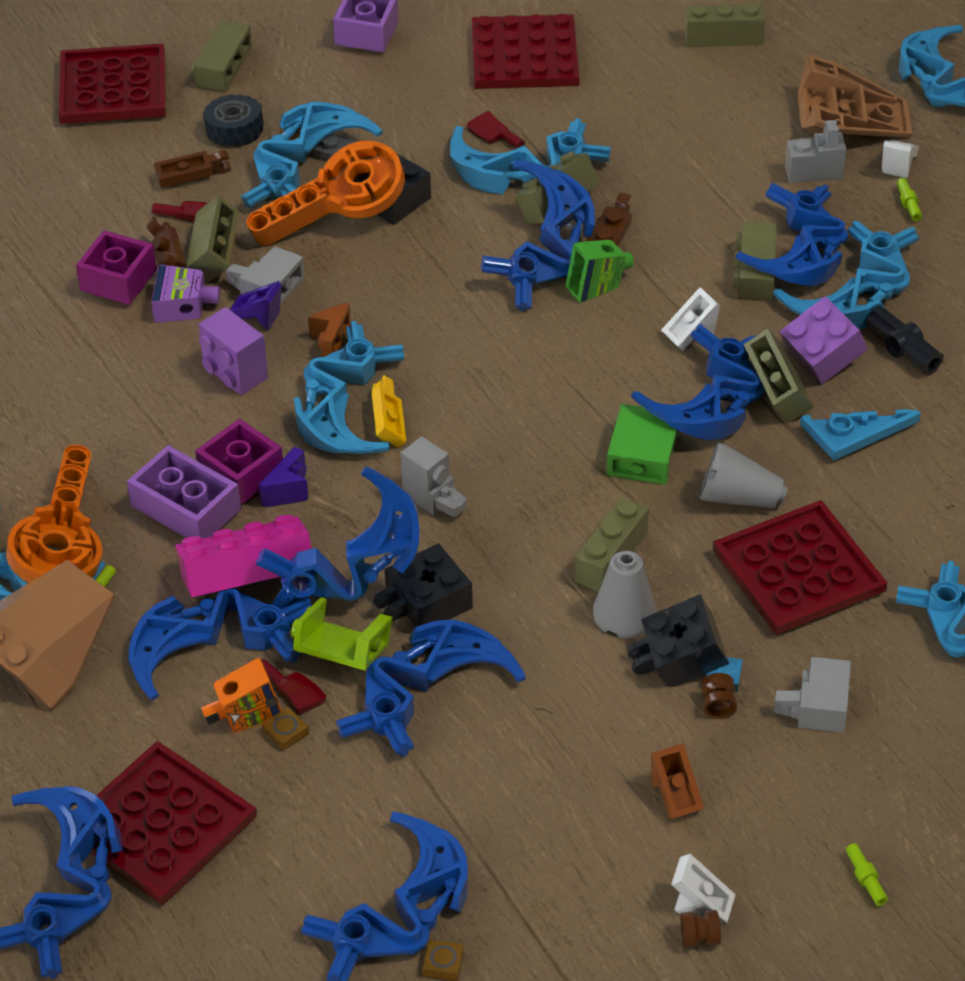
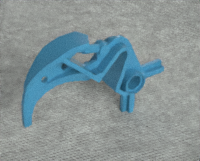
M951 25L919 31L909 35L902 41L898 69L902 81H908L909 76H911L910 69H913V73L920 80L921 88L925 90V96L933 106L944 107L950 104L965 107V77L952 81L954 63L944 60L937 49L938 43L943 37L963 32L962 25Z
M314 101L296 106L282 115L280 127L284 132L281 135H274L271 140H265L258 144V148L254 152V161L261 184L241 195V200L244 202L245 207L249 209L268 197L276 200L299 188L301 179L298 162H306L307 154L320 141L333 132L348 128H361L375 136H380L383 134V131L367 117L345 106ZM298 128H302L299 138H296L294 141L288 140L295 134Z
M576 118L575 122L570 123L568 132L559 131L546 137V152L549 166L559 163L560 157L569 152H575V154L587 153L590 160L610 162L611 148L586 144L585 139H583L586 123H581L580 118ZM456 126L450 143V160L458 174L471 187L484 192L504 194L510 184V180H522L525 183L536 178L527 172L513 169L514 160L543 165L525 146L505 153L481 152L472 149L464 143L462 139L464 128Z
M856 220L848 228L847 232L862 245L860 265L857 268L856 278H851L843 287L834 294L827 296V298L859 330L867 328L865 326L866 317L873 308L879 305L885 308L881 302L882 300H888L892 295H898L908 287L910 275L900 249L919 240L914 227L907 228L895 235L887 232L872 233L861 222L859 223ZM780 288L773 291V295L780 302L799 315L822 299L801 300L786 294ZM864 292L875 293L868 299L867 304L857 305L859 294H864Z
M352 321L351 326H346L348 343L345 347L325 357L314 358L304 369L305 390L307 393L306 410L303 411L299 397L294 398L297 429L307 444L330 453L364 454L389 451L388 442L361 440L351 433L347 427L345 412L349 394H347L346 383L365 385L375 375L376 363L404 360L403 345L374 348L373 343L365 339L362 324L357 325V321ZM319 394L326 395V397L314 408L316 397Z
M948 561V564H941L939 581L934 586L931 585L930 591L898 586L896 603L927 608V614L930 617L940 645L949 656L959 658L965 656V634L959 635L965 627V586L958 584L960 566H955L954 561Z

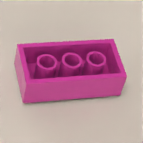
M282 515L274 519L275 522L266 524L252 522L244 525V529L236 531L222 529L215 531L213 536L202 539L200 536L185 538L182 540V543L175 545L182 580L192 598L280 577L256 565L260 551L266 548L290 560L297 552L312 549L309 532L297 516Z

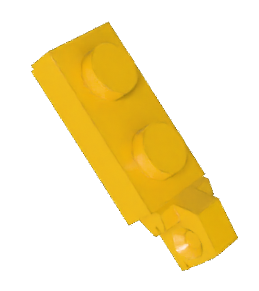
M383 375L376 384L372 385L371 393L376 436L382 441L389 442L400 448L407 441L402 400L395 396L393 380Z

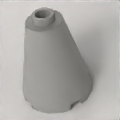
M717 442L701 486L700 500L764 508H775L777 503L783 504L788 487L783 486V478L725 443Z
M621 551L611 558L593 605V616L595 623L605 633L609 630L617 633L619 638L637 637L645 633L641 619L656 613L657 607L641 557L631 551Z

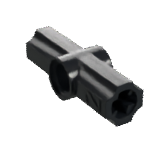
M880 305L873 308L866 317L865 326L884 340L886 349L893 357L900 358L904 356L928 375L936 372L943 363L944 355L924 340L921 329L915 323L909 322L904 324Z

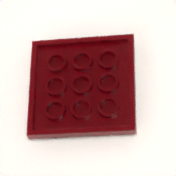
M574 14L472 17L475 89L579 86Z
M164 43L60 50V124L166 116Z
M822 500L713 541V551L776 635L887 590L886 580Z
M158 740L96 795L104 802L120 830L123 852L112 853L110 839L107 840L108 854L106 865L162 905L257 817L256 807ZM100 840L97 842L95 847L90 852L95 857L97 847H99Z

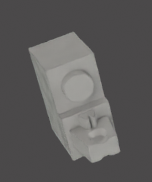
M836 120L825 121L823 133L814 134V138L787 140L784 166L789 183L843 179L846 146L843 134L839 132L838 126H836Z
M276 246L267 255H264L260 262L254 261L249 267L231 264L226 270L227 283L239 289L241 294L279 281L282 285L281 304L305 278L303 257Z
M422 436L400 452L402 489L411 495L416 505L433 516L442 511L454 518L467 508V499L454 488V478L449 475V454Z
M811 657L810 670L803 669L800 690L776 691L774 713L798 719V728L844 733L851 661Z

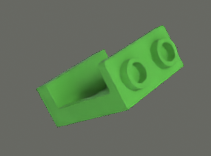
M621 404L607 453V476L667 485L669 463L675 440L679 436L680 431L652 415L644 407Z

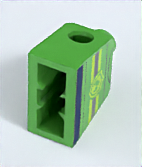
M611 240L574 243L565 287L580 303L614 290L620 285L623 270L633 267V256L628 251L622 252Z

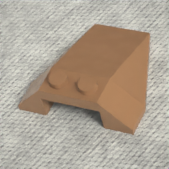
M808 55L798 91L802 129L811 133H823L825 121L836 120V126H838L839 132L843 136L910 138L912 136L909 107L906 99L835 62Z
M68 560L0 600V666L21 681L32 696L53 711L75 686L115 599V595Z

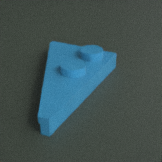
M908 409L895 410V415L877 416L876 411L852 412L850 414L831 413L830 419L811 420L810 415L801 416L800 426L834 461L920 422L921 413L918 410Z

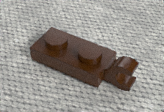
M205 150L154 163L155 173L161 188L214 175L213 170L219 173L231 171L229 162L226 161L229 160L226 150H221L211 155H208Z
M620 192L614 209L605 207L588 241L611 240L619 247L632 222V213H628L630 205H627L631 197L630 194Z
M153 216L146 227L155 236L152 244L154 246L157 266L168 265L184 268L187 263L176 228L171 227L166 221L160 225L156 217Z

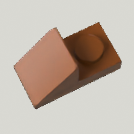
M342 303L309 316V336L318 339V348L322 350V357L340 350L347 335L346 326H351L349 303Z
M684 743L651 753V783L653 787L659 786L669 819L704 809Z

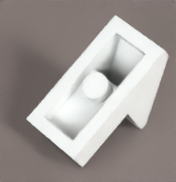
M895 140L885 141L883 146L882 172L907 178L912 159L917 157L919 146Z
M699 287L661 331L684 351L694 340L691 337V333L696 330L698 325H703L714 335L720 305Z
M692 854L681 856L671 883L680 892L675 911L680 914L681 912L692 911L695 915L699 914L700 918H702L706 910L716 909L720 924L727 923L735 894Z

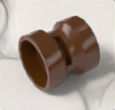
M713 673L706 676L701 684L702 694L705 697L703 703L704 712L707 716L714 719H724L732 716L737 711L733 678L725 673Z
M716 909L706 910L702 918H700L699 914L695 915L692 911L681 912L680 925L684 948H694L698 943H702V940L708 946H718L721 944L720 920Z

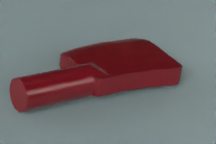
M490 111L480 114L467 123V129L486 142L495 143L502 138L515 148L525 146V141L509 131L508 127L496 119Z
M183 201L180 206L153 203L152 213L195 222L196 212L208 203Z
M266 659L261 660L269 680L276 686V690L290 703L296 714H302L326 702L325 693L306 676L299 672H294L285 677Z

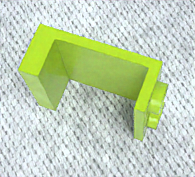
M320 597L311 607L309 606L299 619H295L291 628V637L294 638V651L350 667L366 670L389 645L392 624L391 616L380 614L363 632L324 622L327 599Z

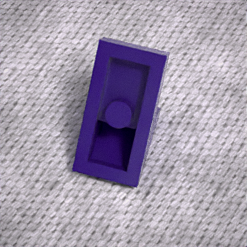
M276 281L239 295L230 311L241 319H250L255 316L262 326L269 330L280 313L281 283Z
M294 446L259 483L262 506L272 507L308 500L307 480L304 478L307 466L303 450Z

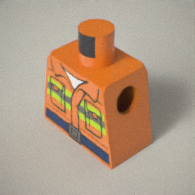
M260 657L215 681L213 686L219 700L201 707L208 725L227 718L233 732H240L262 725V723L282 711Z

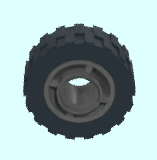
M230 94L218 97V99L212 100L205 107V111H203L207 137L212 142L223 146L243 145L247 142H252L264 130L261 104L248 95Z

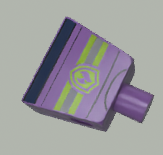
M159 265L151 301L154 322L200 318L203 303L220 302V287L205 286L204 274L201 270Z

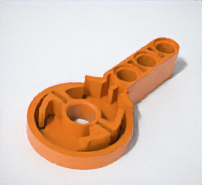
M377 141L351 143L339 149L330 157L324 168L319 169L318 178L252 212L247 218V227L257 244L268 246L329 213H339L349 218H367L377 215L389 208L401 194L405 182L403 166L395 151L383 143ZM376 156H378L377 158H368V159L360 160V159H362V158L376 157ZM370 173V176L365 181L353 182L359 174Z
M74 444L65 448L51 503L44 507L34 508L33 515L16 523L8 535L6 546L7 562L13 572L28 583L66 560L70 561L91 578H94L99 570L102 544L98 535L90 528L91 520L80 512L91 461V452L85 446ZM47 547H56L61 549V551L51 550Z

